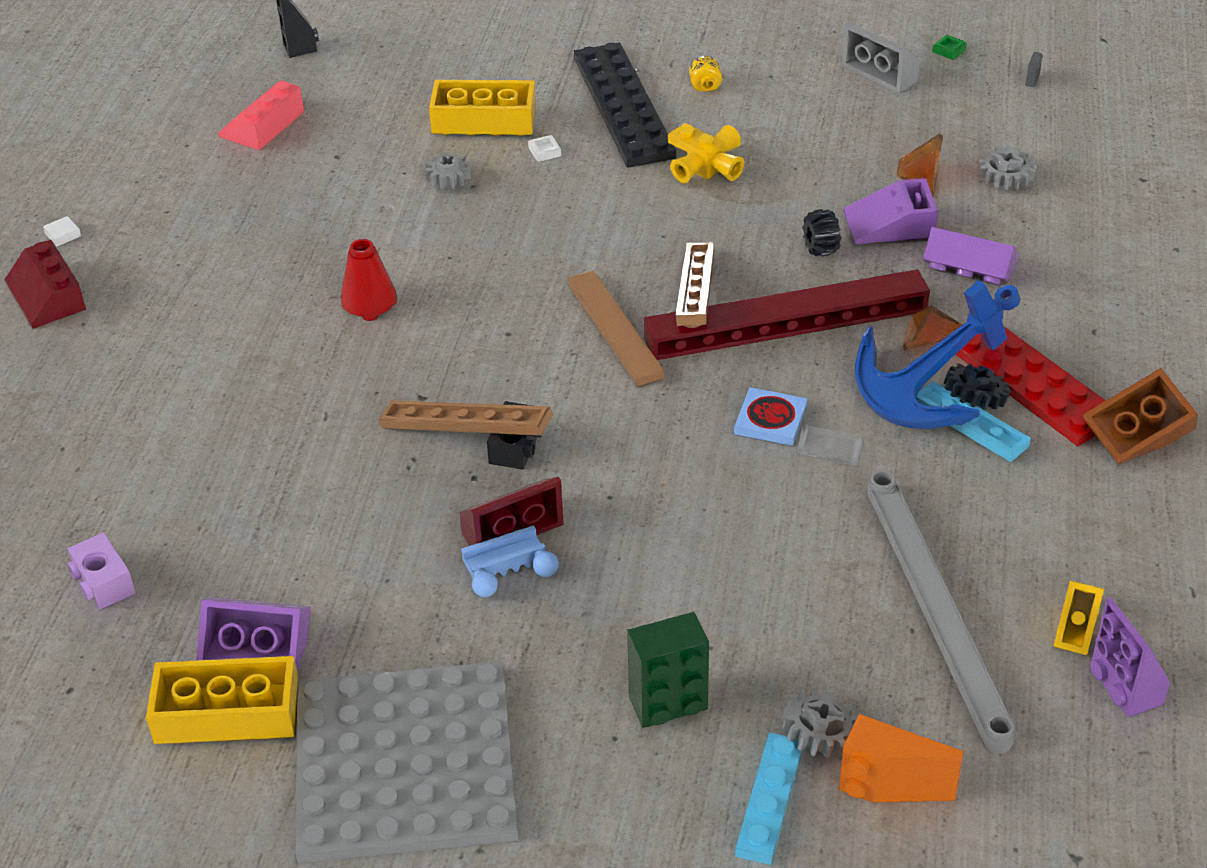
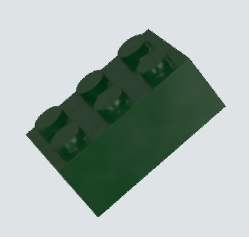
M695 612L627 629L629 699L642 728L661 725L672 719L686 715H695L707 710L709 640Z

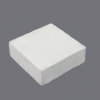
M552 135L528 141V148L537 162L561 156V148Z
M68 216L43 226L45 234L56 246L81 236L79 228Z

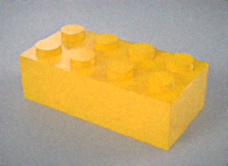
M435 79L429 105L431 134L532 135L536 112L535 80Z
M294 656L156 662L154 664L146 713V721L153 743L166 744L294 737L299 681Z

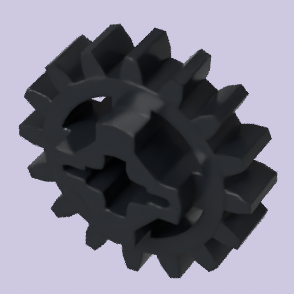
M960 363L957 364V367L951 366L943 383L945 384L944 389L951 391V397H959V402H968L971 407L980 406L983 410H987V407L997 410L998 406L1004 407L1011 392V389H1009L1010 384L1003 382L1004 377L995 376V371L985 366L974 367L969 363L966 367Z

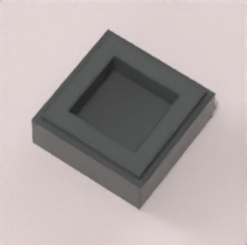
M1033 52L1028 64L1025 86H1036L1041 71L1042 53Z

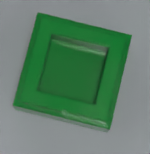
M946 34L933 45L932 52L954 60L966 50L967 42Z

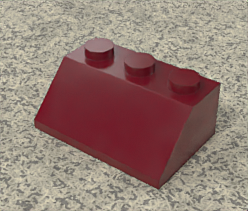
M51 239L25 248L5 278L6 285L32 329L86 310L80 285Z
M559 476L547 478L460 511L461 533L471 546L533 525L536 529V535L564 525L561 479Z

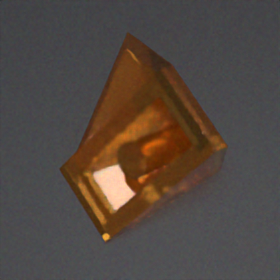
M940 133L899 159L896 173L902 180L926 178L933 198L935 196L943 136Z
M930 305L911 316L903 348L908 350L940 342L963 324Z

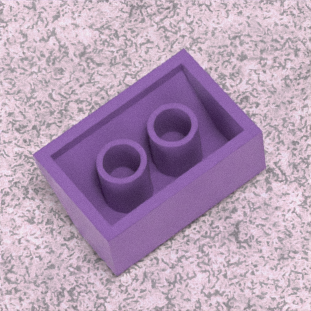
M932 227L923 260L929 263V268L945 272L946 268L957 270L956 275L972 279L974 274L984 277V282L1000 285L1001 281L1008 283L1020 254L1015 246Z
M219 597L202 599L196 661L294 656L298 672L309 637L311 606Z

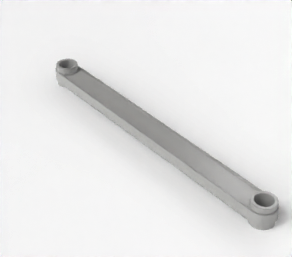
M886 470L875 471L871 474L868 481L867 493L977 727L985 748L992 753L1003 754L1014 743L1016 734L1015 724L998 693L902 495L895 476Z

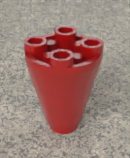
M358 239L351 243L348 251L340 296L341 305L350 314L361 316L366 321H373L397 303V292L376 247L368 239Z

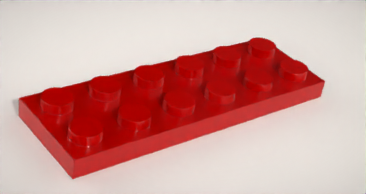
M1006 327L1004 329L1007 340L994 351L985 345L980 334H976L955 354L967 364H972L974 367L985 366L995 371V376L1004 377L1003 382L1010 384L1009 389H1011L1009 395L1077 447L1096 436L1082 418V415L1106 400Z

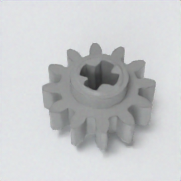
M455 152L452 154L442 153L439 157L432 156V162H426V181H430L431 186L439 184L441 190L444 188L455 189L457 185L464 186V180L471 179V162L466 161V156L458 158Z

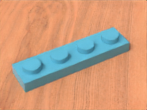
M935 381L926 385L917 395V401L925 406H950L955 404L973 408L968 402H959V397H951V391L945 390V387ZM977 406L974 409L980 411L979 417L963 425H950L1009 462H1012L1030 447V437Z
M769 732L735 848V857L772 865L803 749H797L799 745L797 740L788 741V736Z

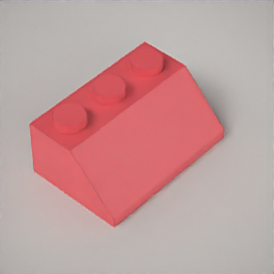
M278 81L219 131V137L261 150L304 112L300 86L286 81Z

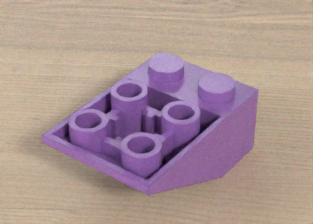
M926 178L899 180L845 207L843 210L854 244L929 238L931 228H936L938 209Z
M1111 597L1107 598L1090 663L1094 677L1097 680H1101L1109 691L1114 704L1120 706L1127 717L1164 705L1170 685L1169 679L1145 640Z

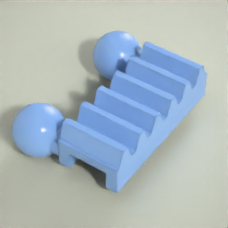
M534 525L461 549L462 559L473 579L472 589L476 595L483 598L490 597L496 592L498 581L495 575L498 572L502 576H506L508 569L512 568L514 572H518L521 565L524 564L528 569L533 562L534 571L539 576L550 577L557 572L559 567L558 558L553 553L546 551L544 543L540 544Z

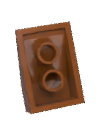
M1159 368L1083 414L1082 418L1119 465L1170 445L1195 430L1198 414L1163 369Z

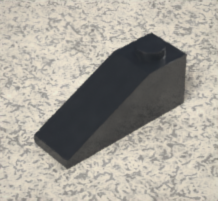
M276 0L283 46L289 58L317 52L316 42H319V35L316 27L312 28L306 16L293 0Z

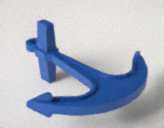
M978 280L964 292L970 312L967 322L898 372L885 373L876 368L877 349L872 326H868L862 336L855 361L856 382L868 406L877 415L893 424L916 429H932L954 424L963 425L979 417L980 411L978 409L960 405H922L917 401V395L921 387L976 334H980L985 345L992 351L1007 340L1002 319L1004 310L1014 309L1021 301L1017 288L1012 285L1002 286L995 292V299H992L986 285Z

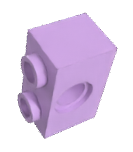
M104 532L67 548L71 561L67 563V567L72 578L75 581L81 580L79 585L87 601L93 599L99 610L136 594L128 568Z

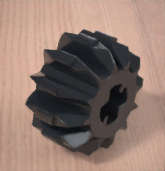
M818 209L809 212L804 217V225L802 226L805 246L808 247V251L810 254L815 256L821 255V257L836 253L840 249L842 237L840 235L839 220L836 218L835 213L828 209Z

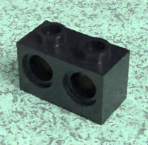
M504 401V403H503V405H526V406H533V405H527V404H521V403H514V402H508V401ZM490 433L487 440L488 463L524 470L528 459L534 457L537 437L541 438L542 435Z

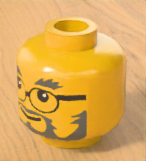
M702 56L691 63L689 76L691 84L696 91H713L719 88L722 82V73L716 59L710 56Z

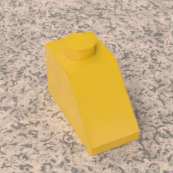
M1070 580L1053 647L1088 655L1105 588Z

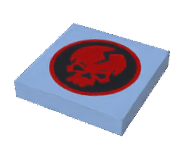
M749 387L734 426V434L793 446L807 408L808 398Z

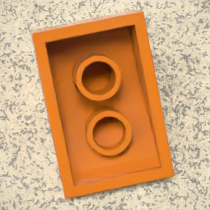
M859 714L843 746L839 790L848 793L854 798H862L870 802L954 801L957 796L964 751Z

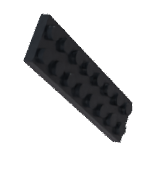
M611 42L601 46H587L574 50L575 62L626 167L676 159V148L668 143V133L621 43Z

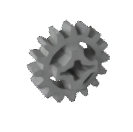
M995 146V151L987 149L986 154L980 155L977 172H980V178H985L986 184L993 182L995 188L1004 187L1005 190H1008L1009 186H1013L1015 189H1019V184L1028 186L1029 181L1033 182L1037 163H1034V157H1028L1029 152L1021 153L1018 147L1010 148L1006 146L1005 149H1001Z
M811 690L810 696H807L801 691L798 693L797 699L790 697L787 706L785 705L781 718L784 721L782 731L789 732L788 741L797 740L799 742L797 749L802 750L807 747L810 749L812 756H815L817 751H821L825 758H830L832 751L838 756H842L843 746L858 716L851 715L853 711L852 706L843 707L841 705L842 698L831 699L829 692H825L824 696H818L815 690Z

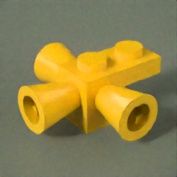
M684 123L668 134V143L688 152V155L675 159L670 164L671 172L679 182L687 183L695 174L709 179L720 172L729 181H735L741 175L744 168V159L725 153L741 145L740 134L733 126H723L713 137L692 125Z

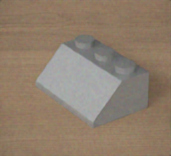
M850 22L845 23L842 55L843 67L898 93L903 92L918 81L920 59L908 49Z

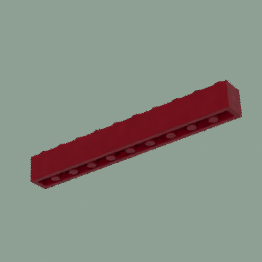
M916 269L708 306L706 325H700L695 328H688L684 325L677 326L676 312L644 317V340L656 360L925 313L928 312L930 289L920 271Z

